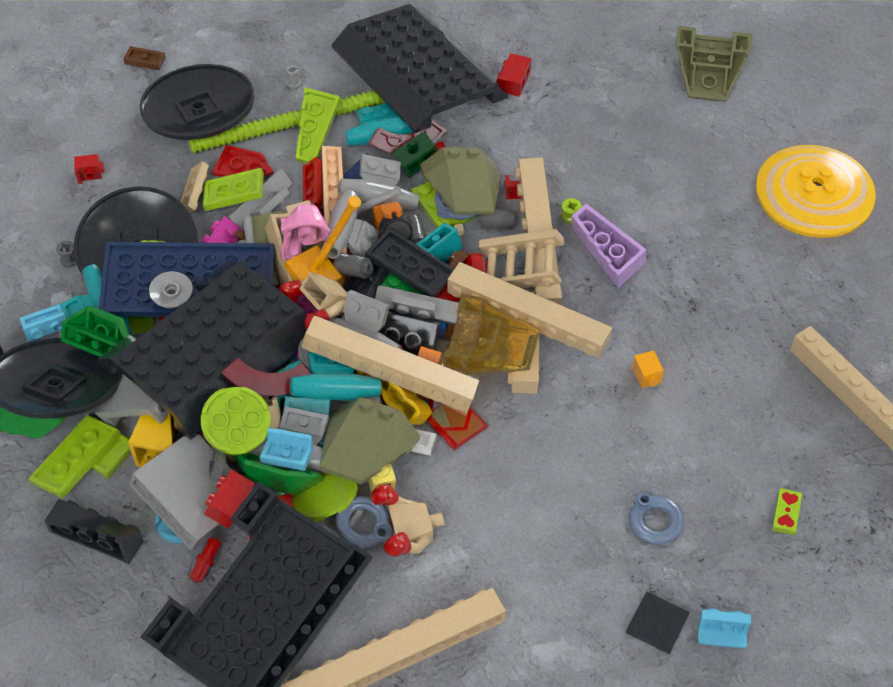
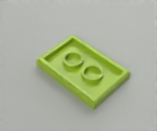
M262 168L205 181L203 199L205 211L263 198L264 173Z

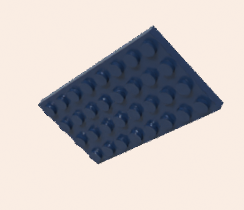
M106 242L98 309L116 316L167 317L179 307L163 308L152 301L149 287L155 277L170 271L186 275L192 283V298L200 292L195 286L226 262L242 261L273 285L274 244Z

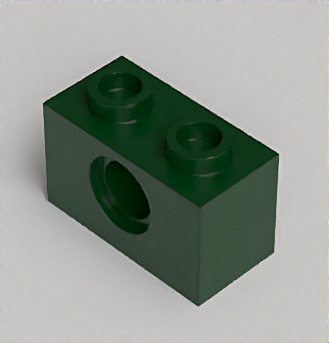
M423 131L392 154L396 161L401 162L400 167L411 178L421 171V163L435 154L438 149L426 132Z

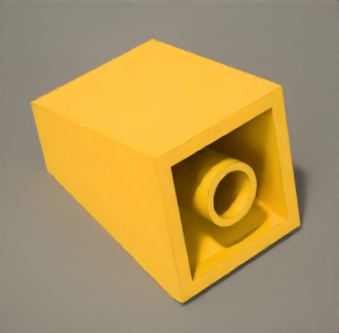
M168 413L163 422L159 424L151 415H140L128 442L136 466L143 467L177 442L173 416Z

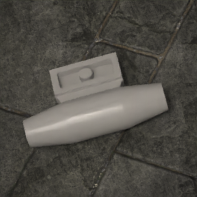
M362 154L359 172L362 179H340L338 195H342L346 190H352L357 193L358 198L363 203L397 188L398 186L395 185L400 180L401 162ZM400 188L402 195L379 205L398 201L402 210H416L419 195Z
M346 190L342 193L333 208L328 222L329 235L347 207L349 197H358L356 192ZM355 209L327 257L338 258L346 244L353 255L364 257L365 252L377 241L379 231L365 220L356 219L357 209Z
M352 290L347 292L343 309L345 319L333 317L330 319V322L401 349L399 344L379 333V330L385 325L390 305Z
M285 406L279 429L311 435L313 453L306 469L314 472L329 473L319 469L323 448L317 446L325 437L330 419L329 416ZM267 437L258 448L249 453L260 456L267 442Z

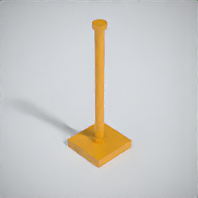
M350 196L347 200V207L322 249L317 245L285 262V269L295 281L305 280L310 271L336 282L341 280V274L327 256L355 209L360 207L361 200L357 196Z

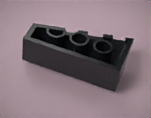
M58 499L45 519L49 532L130 564L143 542L140 530L136 526L122 524L111 516L104 517L99 515L94 509L79 507L77 503L71 500L64 501Z

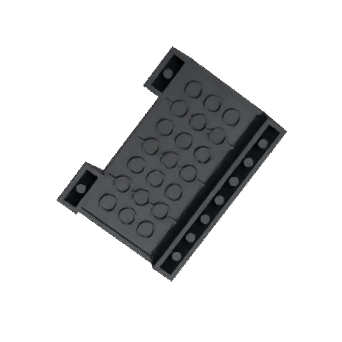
M411 4L348 24L331 46L414 133L431 128L432 115L483 96L493 104L507 99L509 96L486 73L472 64L443 36L444 33L432 21Z
M242 261L226 262L195 286L200 291L154 327L146 333L130 334L97 359L98 363L111 374L119 370L174 417V427L189 440H192L202 431L201 414L206 401L220 389L237 387L221 374L222 371L237 358H240L246 365L255 370L274 373L298 353L299 344L307 331L305 328V318L307 315L304 310Z
M258 481L230 518L235 525L251 537V540L197 612L193 615L189 609L170 597L141 635L145 642L207 687H281L374 558L354 543L352 546L289 506L279 498L276 492Z

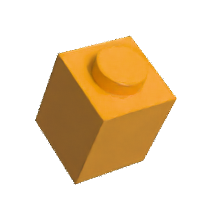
M655 351L635 355L632 369L641 388L654 387L662 383L664 369Z

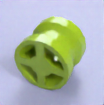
M568 198L563 201L561 219L564 222L572 224V215L582 208L580 201L574 198Z

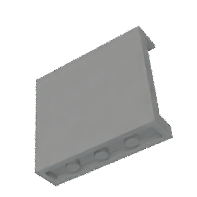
M121 374L116 392L106 402L101 404L96 414L106 424L115 427L121 417L151 415L161 424L168 412L124 374Z
M200 434L192 440L183 436L134 472L128 483L191 551L199 545L201 539L220 525L204 515L208 508L205 502L211 492L216 494L219 489L215 487L218 482L211 481L209 478V461H214L212 459L213 451L206 443L205 438ZM225 463L220 478L222 475L227 477L230 470L235 471V469Z

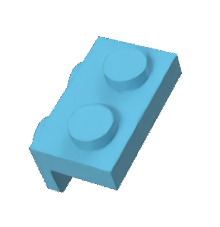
M60 304L19 319L29 342L61 331L62 321L66 317Z
M268 428L266 431L268 433L267 442L260 455L261 463L305 471L313 453L312 436L304 433Z
M714 608L702 609L698 621V643L745 649L747 646V632L751 625V615L744 614L741 611L722 612Z

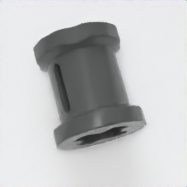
M71 241L60 242L56 250L61 256V265L64 267L75 266L74 243Z

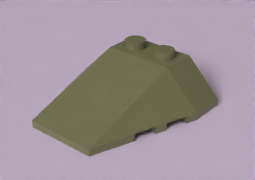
M677 27L675 45L688 98L727 101L750 54L751 33L733 32L732 38L696 35V28Z
M441 148L421 163L420 168L423 178L426 182H431L433 190L443 196L442 200L454 214H494L501 175L497 164L481 148Z
M359 397L340 406L329 419L319 469L363 484L381 472L382 467L388 463L391 465L395 463L400 455L410 453L420 440V435L402 411L370 399Z

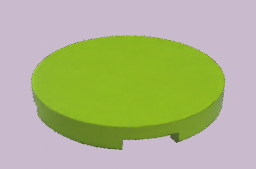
M246 387L220 389L206 401L201 414V428L208 443L216 450L229 455H242L258 448L266 439L268 434L266 431L270 428L271 424L270 412L265 400L258 393Z
M320 473L324 476L322 482L295 497L293 496L294 507L314 522L324 521V518L337 512L340 514L351 504L358 491L357 483L331 473Z

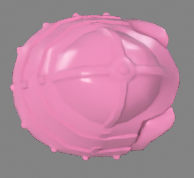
M299 204L289 216L280 219V230L283 232V245L280 252L282 259L288 261L301 254V246L317 244L324 241L329 235L330 229L315 205Z

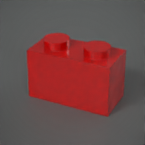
M510 53L508 59L503 62L502 72L498 73L496 83L507 94L520 97L531 72L532 58Z
M230 470L227 477L222 475L215 486L219 490L216 494L211 492L205 502L208 508L204 515L229 528L232 523L230 518L249 495L255 483L233 470Z

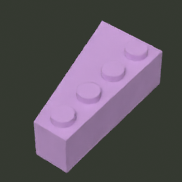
M585 204L572 215L573 231L617 288L622 286L646 264L647 250L588 204Z

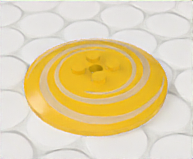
M797 145L782 149L763 163L756 179V195L766 214L787 230L809 237H837L856 230L870 217L876 200L875 187L867 171L850 156L824 146ZM814 182L820 183L822 186H816Z

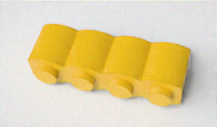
M355 369L359 375L373 377L370 374ZM380 379L381 394L386 404L402 411L412 425H422L432 414L429 405L422 399L417 398L416 393Z

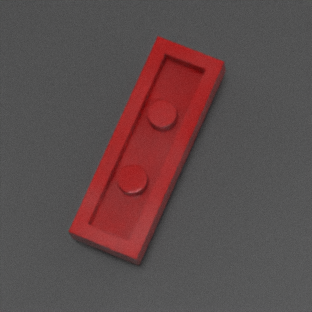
M314 157L303 166V202L309 200L311 205L321 207L322 161Z

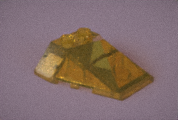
M462 293L457 308L456 326L449 349L444 352L441 366L464 375L530 370L541 330L518 317L515 318L507 314L504 309H498L489 304V301L484 298Z

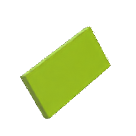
M86 415L28 478L30 483L63 499L121 435L119 429Z

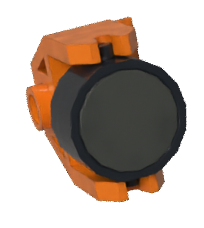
M398 201L372 207L374 227L379 231L378 239L390 228L410 241L413 229L408 219L403 215Z

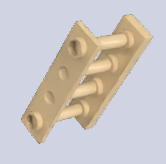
M557 229L479 240V248L488 256L487 274L495 277L496 256L507 253L505 277L498 279L519 288L551 287L562 282V279L552 271L554 248L564 245V237ZM545 248L544 272L533 273L534 251ZM520 251H526L525 274L514 276L515 254Z

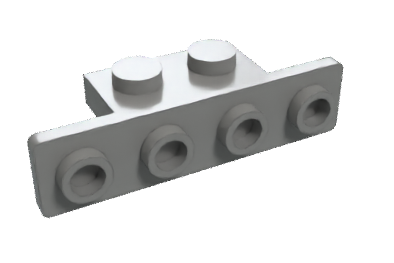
M282 169L277 170L263 183V198L243 202L228 216V219L244 230V217L272 213L273 208L279 207L286 201L285 197L290 193L287 189L292 185L291 180Z
M378 286L375 300L390 305L389 310L456 324L461 307L460 303L385 286Z

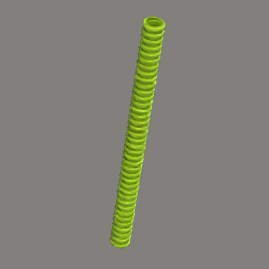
M373 90L372 92L367 91V93L362 92L361 95L359 93L355 96L350 95V98L346 96L344 99L341 98L335 115L340 116L341 113L345 115L346 112H356L357 109L373 107L385 102ZM302 108L299 111L293 110L292 113L288 111L287 114H277L276 117L270 116L269 119L265 117L264 120L259 119L257 122L256 120L253 123L247 122L246 125L242 123L241 126L236 125L234 128L212 137L188 140L190 150L193 154H196V151L202 152L203 149L207 151L208 148L213 149L215 146L219 148V145L225 146L226 143L230 145L231 142L237 143L238 140L242 142L243 139L248 140L249 137L253 139L254 136L260 137L261 134L263 136L266 133L272 134V131L276 133L277 130L283 131L284 128L286 130L289 127L295 128V125L299 127Z

